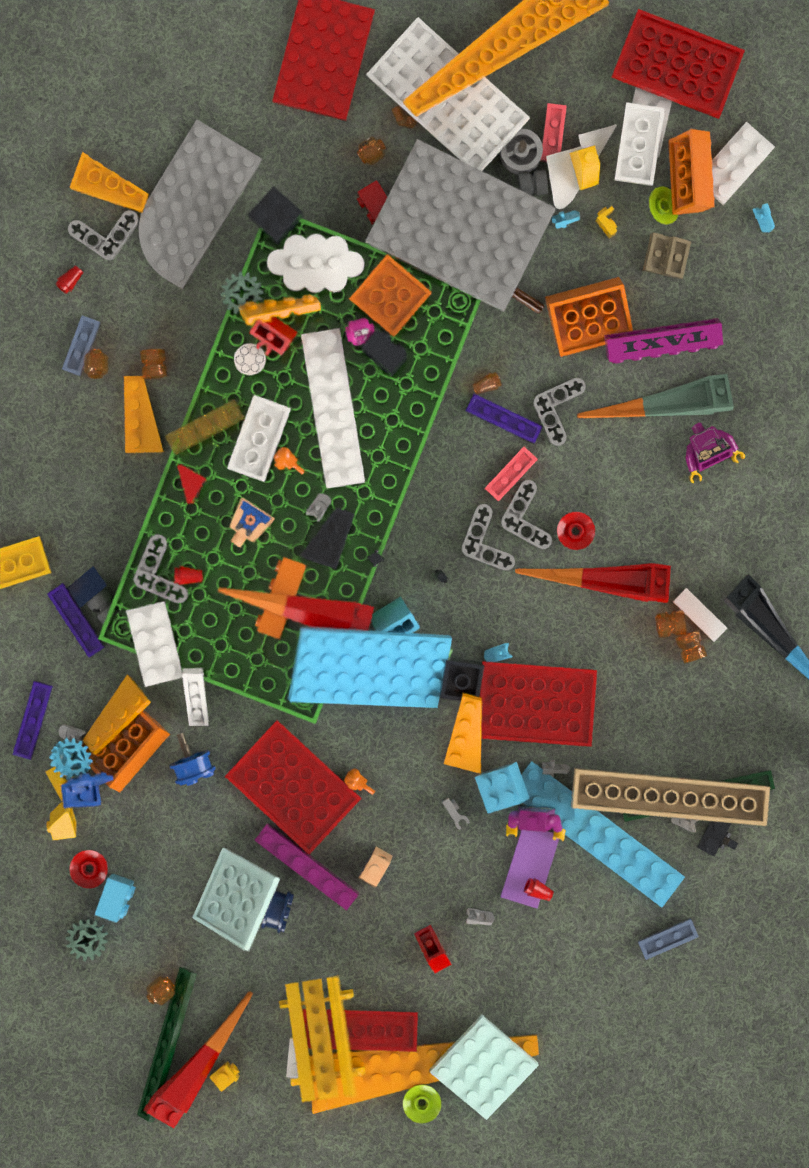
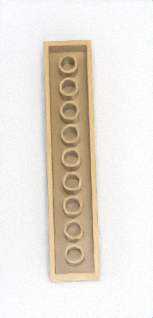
M574 768L571 807L767 826L770 787L756 784Z

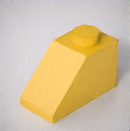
M595 145L571 152L570 157L580 190L599 185L600 162Z
M62 801L50 813V821H47L48 833L51 832L53 840L76 837L77 823L73 808H64Z

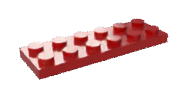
M302 1009L308 1049H312L306 1009ZM326 1010L332 1050H337L331 1010ZM343 1010L349 1050L417 1052L418 1012Z

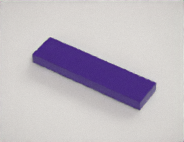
M473 394L466 408V412L535 444L543 427L476 394Z
M64 583L47 593L88 658L105 648Z
M37 681L33 682L12 755L32 760L53 686Z

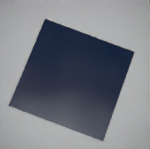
M92 566L67 589L81 608L107 585L94 566Z

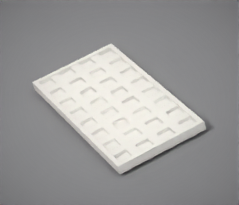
M417 17L366 75L460 161L483 171L530 118L485 77L415 117L404 105V99L459 54Z

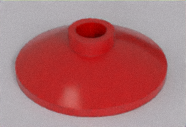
M571 512L563 516L559 521L557 536L566 548L581 550L589 546L593 541L595 525L588 515L582 512ZM575 527L579 529L577 535L572 533V529Z
M81 851L74 856L70 863V876L82 888H95L102 884L107 877V861L97 851ZM87 865H91L93 867L92 872L87 871Z

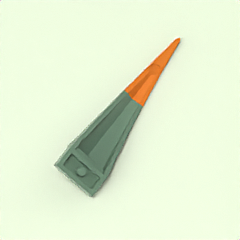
M722 374L707 376L625 403L579 413L577 417L711 415L714 412L731 411L734 405L728 375Z

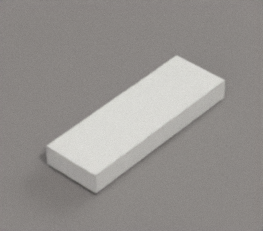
M687 588L672 601L713 642L727 629Z

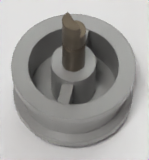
M520 129L500 151V159L503 166L514 174L532 172L540 163L543 153L542 142L531 130Z

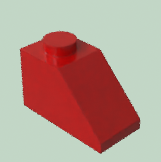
M431 925L414 933L425 959L434 973L452 965Z

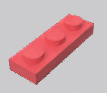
M547 104L542 142L543 153L540 162H547L546 156L561 152L566 105Z
M523 447L484 489L499 502L538 459Z

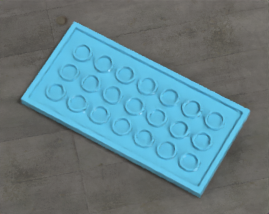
M301 627L288 698L290 702L438 708L439 691L452 638L450 635Z

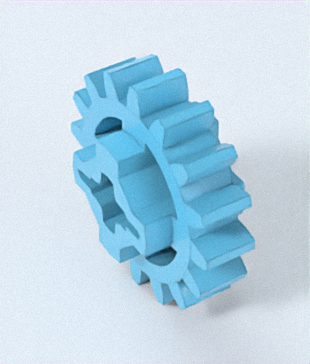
M66 738L63 742L59 741L51 750L53 753L49 758L53 761L50 766L56 767L54 772L59 771L60 778L66 775L67 780L71 779L72 776L73 778H78V775L86 774L91 767L89 765L93 760L88 758L92 754L86 752L88 746H81L82 741L77 744L75 743V738L70 742Z

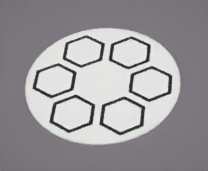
M244 344L237 349L234 363L241 373L254 375L263 369L266 358L261 348L259 350L255 348L257 345Z

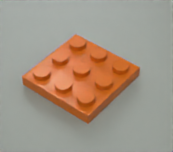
M387 254L349 300L392 337H395L432 292Z

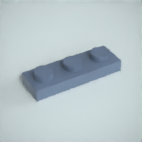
M81 316L62 370L78 376L82 375L101 324L99 321Z
M689 918L639 940L638 944L647 960L699 936L692 920Z

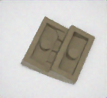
M654 232L651 233L643 271L683 279L691 241L677 237H668Z

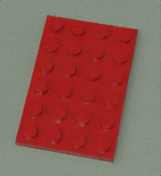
M298 0L272 102L347 121L375 9L341 0Z
M638 9L611 78L719 119L745 50Z
M482 661L484 672L479 696L482 698L481 739L592 747L597 670Z
M278 720L225 776L308 855L361 800V797L354 790H351L339 776Z

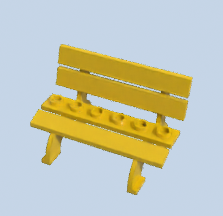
M338 976L327 978L329 997L324 998L322 980L315 979L302 982L305 1001H301L298 982L285 984L287 1000L279 1001L280 1009L289 1008L298 1077L290 1078L291 1086L300 1085L302 1102L316 1100L313 1080L317 1082L319 1100L339 1097L337 1076H341L344 1096L356 1097L353 1076L366 1075L365 1066L352 1068L342 1000L351 999V997H354L353 989L340 991ZM330 1001L340 1066V1071L335 1072L325 1007V1002ZM303 1005L306 1007L315 1075H312L302 1010Z

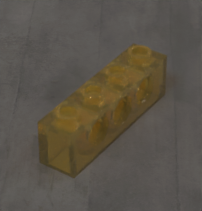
M234 399L169 433L165 437L174 454L178 455L244 420L245 417Z

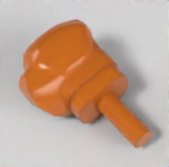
M282 447L274 455L275 466L278 469L283 470L287 468L290 470L293 467L301 474L305 472L296 464L298 459L288 448Z
M351 769L346 774L344 781L351 790L358 789L361 791L364 788L372 795L375 793L372 788L366 785L368 780L360 774L358 769Z

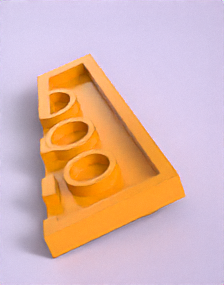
M82 152L70 189L143 213L149 194Z
M305 295L299 299L287 297L282 301L270 299L265 300L264 303L247 302L245 305H239L246 324L251 325L257 319H261L262 322L270 321L271 316L285 318L290 315V312L299 315L320 310V302L313 295Z
M124 376L125 453L164 452L144 376Z
M127 675L83 739V742L95 755L151 703L131 676Z
M463 693L444 764L481 774L482 698Z

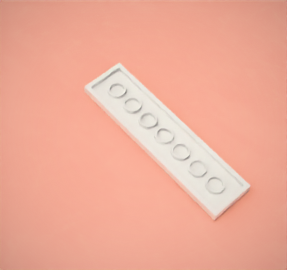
M340 329L302 334L301 338L326 488L364 483L365 478Z

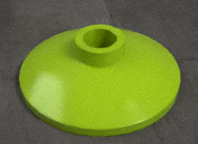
M663 186L655 188L649 197V208L653 217L659 223L665 225L675 222L678 215L672 214L671 190Z
M425 1084L416 1085L406 1092L403 1099V1109L410 1120L416 1123H428L438 1116L441 1110V1098L433 1087ZM424 1099L426 1101L425 1105H419V1100Z

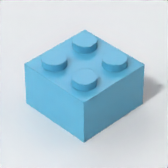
M517 762L483 772L475 777L487 813L521 804L529 799Z
M116 874L109 876L95 915L116 923L121 918L123 919L129 909L127 901L133 897L136 889L133 886L134 881Z

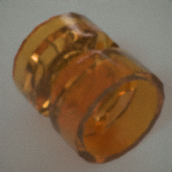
M165 349L140 351L141 362L145 364L142 367L143 379L167 377V366L163 364L166 358Z
M683 610L672 611L670 615L667 612L655 614L659 638L670 637L671 633L675 636L687 633Z
M699 630L675 638L678 648L682 649L680 654L683 663L692 662L707 656L704 645L700 644L702 638ZM693 642L695 646L688 648L687 644Z

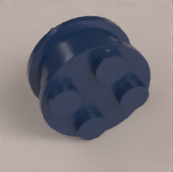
M274 891L264 914L261 929L269 927L277 929V933L285 931L287 921H284V919H288L291 909L287 906L292 905L294 894H291L290 891L287 893Z

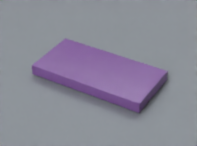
M521 830L501 893L502 898L538 908L540 899L527 896V893L524 892V886L529 878H536L545 885L559 841L558 838H556V841L553 840V832Z

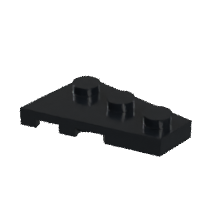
M336 507L299 557L336 569L355 514Z

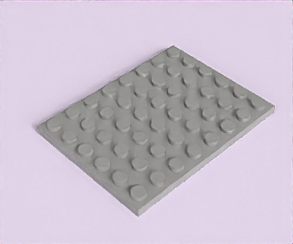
M417 139L365 243L504 312L556 208Z

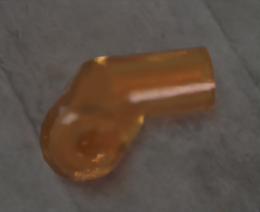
M400 106L391 109L399 126L411 129L417 124L413 117L403 114Z

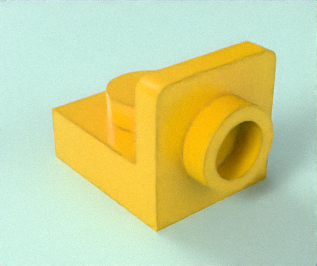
M613 206L609 209L604 207L600 210L595 220L609 239L617 232L615 222L611 218H607L614 211Z
M227 1061L209 1077L222 1092L239 1079L240 1075L238 1073L240 1071L235 1064H230Z

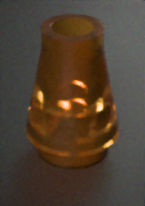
M490 372L478 382L472 384L478 395L498 390L502 383L497 372Z

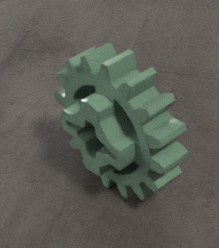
M239 272V277L231 274V281L227 278L225 279L227 286L222 285V289L225 292L221 293V297H226L222 302L223 304L229 303L227 307L229 311L233 308L235 314L240 311L239 306L235 305L230 300L231 298L236 299L239 305H245L250 298H254L252 302H262V298L259 295L263 294V290H258L262 285L261 283L255 284L257 280L255 276L250 279L249 273L244 277ZM245 281L250 283L254 289L248 288L245 285ZM237 282V286L234 289H230ZM241 289H244L245 293H247L244 294L243 298H240L237 294L241 292Z
M88 918L85 923L83 919H80L79 925L74 923L72 925L74 929L67 931L71 936L66 937V940L70 941L66 947H72L70 954L77 953L76 959L83 956V961H86L88 957L94 960L95 954L99 957L102 955L100 950H106L103 944L108 943V939L104 938L108 933L102 932L104 925L98 927L97 920L91 923V918ZM89 928L94 929L96 932L90 931ZM80 930L79 938L75 939L76 932ZM85 935L87 938H93L89 944L87 941H81L85 938ZM99 940L97 949H94L95 941Z

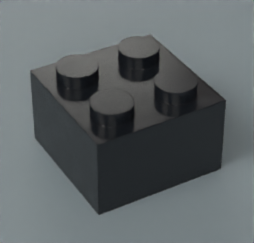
M275 186L268 191L248 214V218L277 245L304 217L303 212Z
M377 329L362 346V352L392 377L407 361V353L400 344L395 345L391 342L392 337L384 330L380 332Z
M448 657V660L446 659L439 697L461 701L463 693L479 697L484 672L483 663Z

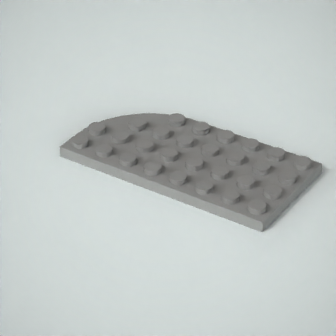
M196 120L149 196L139 221V240L147 261L160 276L182 290L187 285L262 162V158L199 120Z

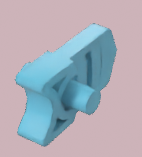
M768 203L763 204L761 209L758 207L753 208L761 231L771 232L775 225Z
M575 210L568 213L561 211L558 215L552 216V223H555L556 229L566 228L567 224L580 220V213Z
M509 643L485 650L484 659L487 662H498L512 658L513 656L508 652Z

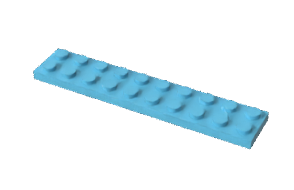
M531 761L521 774L529 795V799L523 803L527 806L555 808V814L560 817L562 827L566 830V836L660 907H663L685 876L599 811L572 808V791L551 775L542 774L543 769Z

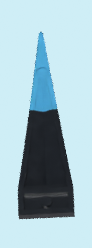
M747 574L725 597V603L736 613L735 616L809 679L808 658L780 619L763 588Z

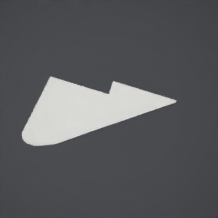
M617 124L580 134V147L546 156L553 201L557 209L565 208L580 189L570 153L595 145L599 157Z

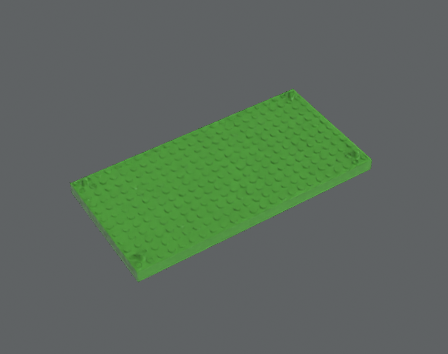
M301 219L278 245L259 228L242 271L244 277L249 273L250 279L254 276L257 278L255 284L261 283L262 285L258 288V290H263V294L259 295L262 298V302L257 301V303H264L265 300L270 299L282 301L287 297L299 299L305 295H313L320 302V310L299 315L290 312L288 317H277L297 331L298 334L282 355L272 349L268 356L265 355L266 361L263 369L257 374L246 375L236 368L234 363L235 353L242 345H257L260 340L249 333L254 324L247 325L240 311L235 314L234 308L230 311L227 309L98 639L137 654L126 611L165 602L182 672L183 669L203 668L204 681L316 724L324 703L290 702L288 698L301 627H312L288 618L280 639L258 632V627L255 626L259 615L263 616L265 609L222 593L218 589L271 593L272 590H269L272 578L276 579L278 572L275 571L279 560L282 561L284 557L306 565L296 596L363 604L377 567H373V563L367 559V556H371V554L375 553V550H379L378 553L382 556L481 300L390 256L432 292L396 336L391 339L393 344H400L406 350L407 361L390 377L362 352L364 344L353 345L351 342H348L345 330L350 321L366 318L369 324L373 323L374 331L378 329L382 332L384 330L351 302L349 298L387 254L366 243ZM313 234H319L326 240L332 236H338L346 241L348 251L357 252L364 260V269L357 277L347 278L346 286L339 292H331L326 288L319 293H312L306 288L300 291H293L286 287L283 276L275 275L269 270L267 265L268 256L275 250H284L286 240L293 235H300L307 239ZM245 281V285L248 288L254 289L250 283ZM241 289V292L237 294L240 298H243L244 294L247 293H245L244 289ZM250 298L247 302H252L254 298ZM231 299L235 305L239 306V302L236 299ZM339 328L365 482L327 489L301 335ZM266 344L261 346L264 354L267 351ZM254 395L291 408L276 452L282 447L288 448L298 459L296 464L305 470L303 474L293 467L290 470L287 468L283 470L278 469L275 466L274 457L265 482L227 469ZM178 465H183L207 479L193 504L187 503ZM319 494H326L331 499V504L318 522L315 516H307L306 511ZM243 498L275 520L255 542L246 538L242 546L238 547L231 542L237 531L230 528V524ZM336 507L355 514L336 569L299 557ZM154 535L164 536L168 543L155 575L174 582L175 568L183 566L202 570V582L181 585L188 591V598L183 603L170 601L139 588L134 583V576L149 540ZM161 538L153 541V544H155L156 547L154 551L150 549L149 553H155L158 556L160 555V552L156 551L158 547L163 546V543H161ZM148 556L145 563L148 567H153L156 564V559L153 556ZM146 574L138 577L141 585L143 583L151 584L148 588L152 589V583L156 578L153 577V580L150 581L146 579ZM163 581L156 584V590L160 593L164 592L167 588ZM170 585V591L166 596L170 597V593L175 594L177 600L184 597L182 589L174 591L172 590L174 586ZM117 607H119L121 611L113 616Z

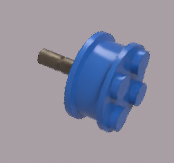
M184 733L177 734L176 736L184 757L169 765L170 769L175 771L177 777L175 780L176 784H186L188 786L198 782L197 779L200 777L207 778L214 775L216 767L211 765L208 755L210 751L204 750L192 754Z

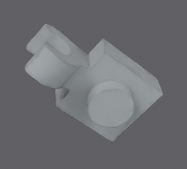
M447 797L442 800L443 805L459 830L461 829L459 825L461 819H464L467 824L470 823L467 816L458 813L457 810L460 807L454 799L450 800Z

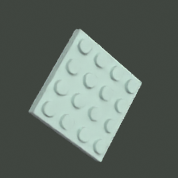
M222 848L192 918L243 950L249 951L280 879L231 850Z
M481 1015L429 1070L432 1075L487 1120L539 1064L494 1024Z

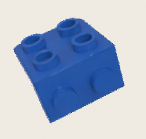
M106 773L95 774V777H90V774L78 775V778L68 779V783L61 785L64 808L101 805L99 785L112 781L113 776H107Z

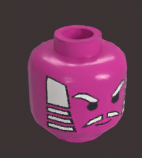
M366 318L352 320L345 327L347 340L353 345L365 344L375 332L373 323L369 324Z

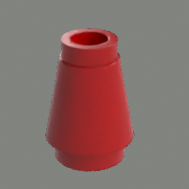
M75 265L58 277V281L55 284L65 294L69 291L72 292L83 272Z
M183 566L175 568L174 583L184 585L202 582V570Z
M529 878L524 886V892L530 897L550 901L554 894L553 890L536 878Z

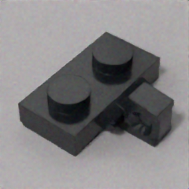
M710 821L697 848L714 857L719 847L724 849L725 846H728L735 850L738 843L730 839L731 834L728 832L732 823Z

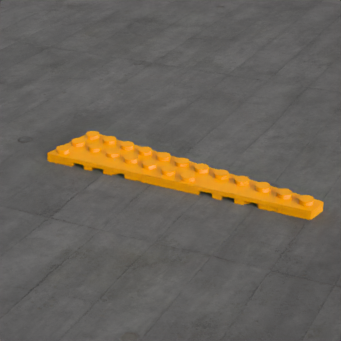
M523 0L404 99L403 103L417 117L608 6L610 2L608 0Z
M537 1034L509 1037L531 1057L539 1055ZM455 1042L417 1045V1052L350 1051L352 1068L365 1066L366 1075L353 1076L356 1097L344 1096L341 1076H337L339 1097L319 1100L317 1082L313 1080L316 1100L312 1101V1113L315 1114L403 1091L416 1085H426L440 1081L430 1073L429 1069ZM338 1052L332 1053L335 1072L340 1071ZM309 1055L312 1075H315L313 1055Z

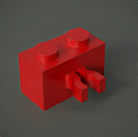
M271 316L270 321L266 322L258 319L249 332L260 340L255 348L259 350L262 345H267V351L265 352L267 356L271 353L272 349L282 355L298 334L297 331L275 316Z

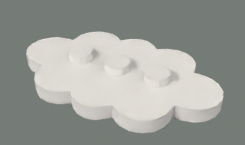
M313 234L307 239L300 235H293L286 240L284 250H275L270 253L267 265L273 274L283 276L284 284L290 290L300 291L306 288L312 293H319L326 288L331 292H339L346 286L347 278L357 277L362 273L364 260L357 252L348 251V245L341 237L332 236L326 240L319 234Z

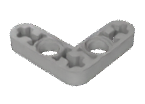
M134 211L124 212L106 238L79 220H74L69 224L68 232L73 238L102 258L113 260L138 226L139 217ZM133 215V216H134L133 219H134L135 222H134V223H131V222H130V223L127 225V228L130 229V230L127 232V231H126L123 227H121L120 225H121V223H122V224L125 226L126 223H127L126 217H127V216H128V217H131V216ZM81 225L80 229L86 233L83 240H81L83 235L76 232L73 234L74 230L72 228L74 226L78 227ZM121 230L125 236L122 240L117 241L114 238V234L116 231ZM95 235L98 238L97 244L89 245L88 238ZM110 239H112V241L118 244L119 246L116 248V246L114 245L111 249L113 254H107V256H105L106 252L104 251V248H110L112 243L109 241Z
M580 378L571 379L540 393L533 401L534 408L547 437L554 446H561L567 438L554 407L581 395L585 391V382ZM574 382L577 384L581 383L580 392L573 390L570 391L572 396H568V391L564 386L568 385L569 389L574 386ZM558 389L565 393V397L562 400H557L554 397V392ZM538 398L546 399L545 407L546 409L550 407L552 411H547L541 415L540 412L544 410L541 405H537L539 402ZM553 415L555 423L547 425L544 421L545 416ZM556 425H559V428L556 429L557 433L563 435L559 443L557 440H553L554 432L551 431L549 433L548 429H552Z
M525 480L519 486L503 515L501 525L506 531L535 547L546 549L552 543L551 536L522 519L537 491V486L533 481ZM531 484L533 492H528L526 495L529 498L527 502L523 497H518V494L523 495L525 491L523 485ZM516 500L523 501V510L517 511L514 509L513 504ZM505 518H514L513 522L517 525L519 521L522 522L517 533L514 532L516 527L512 525L509 528L506 527ZM529 526L532 534L529 537H524L521 534L522 527ZM535 530L539 531L537 536L542 538L545 535L547 537L548 544L541 546L538 539L535 538L534 542L530 540L534 536Z
M481 504L476 508L462 545V553L469 558L498 569L510 570L515 565V559L511 554L482 544L492 517V509L486 504ZM487 508L489 516L483 518V522H486L485 526L480 522H474L475 518L480 519L481 514L478 513V510ZM479 525L483 531L480 536L472 534L473 526ZM468 536L480 540L479 544L477 542L474 543L473 548L476 551L471 552V554H468L467 549H465V546H469L471 540H468ZM485 550L493 552L494 557L491 561L484 560L483 552ZM497 553L501 554L499 558L505 559L509 557V561L512 562L511 565L503 567V563L500 561L497 562V565L494 564Z
M154 535L149 540L134 576V583L139 588L170 601L183 603L188 598L187 589L155 575L168 543L164 536ZM161 538V543H163V546L158 547L156 551L160 552V555L158 556L155 553H149L150 549L154 551L156 545L153 544V541ZM148 556L155 557V566L148 567L145 560ZM146 574V579L150 581L153 580V577L156 578L152 583V589L148 588L151 584L143 583L141 585L138 577ZM160 581L165 582L167 586L166 590L162 593L156 590V584ZM170 585L174 586L172 588L174 591L182 589L184 597L177 600L175 594L170 593V597L166 596L170 591Z

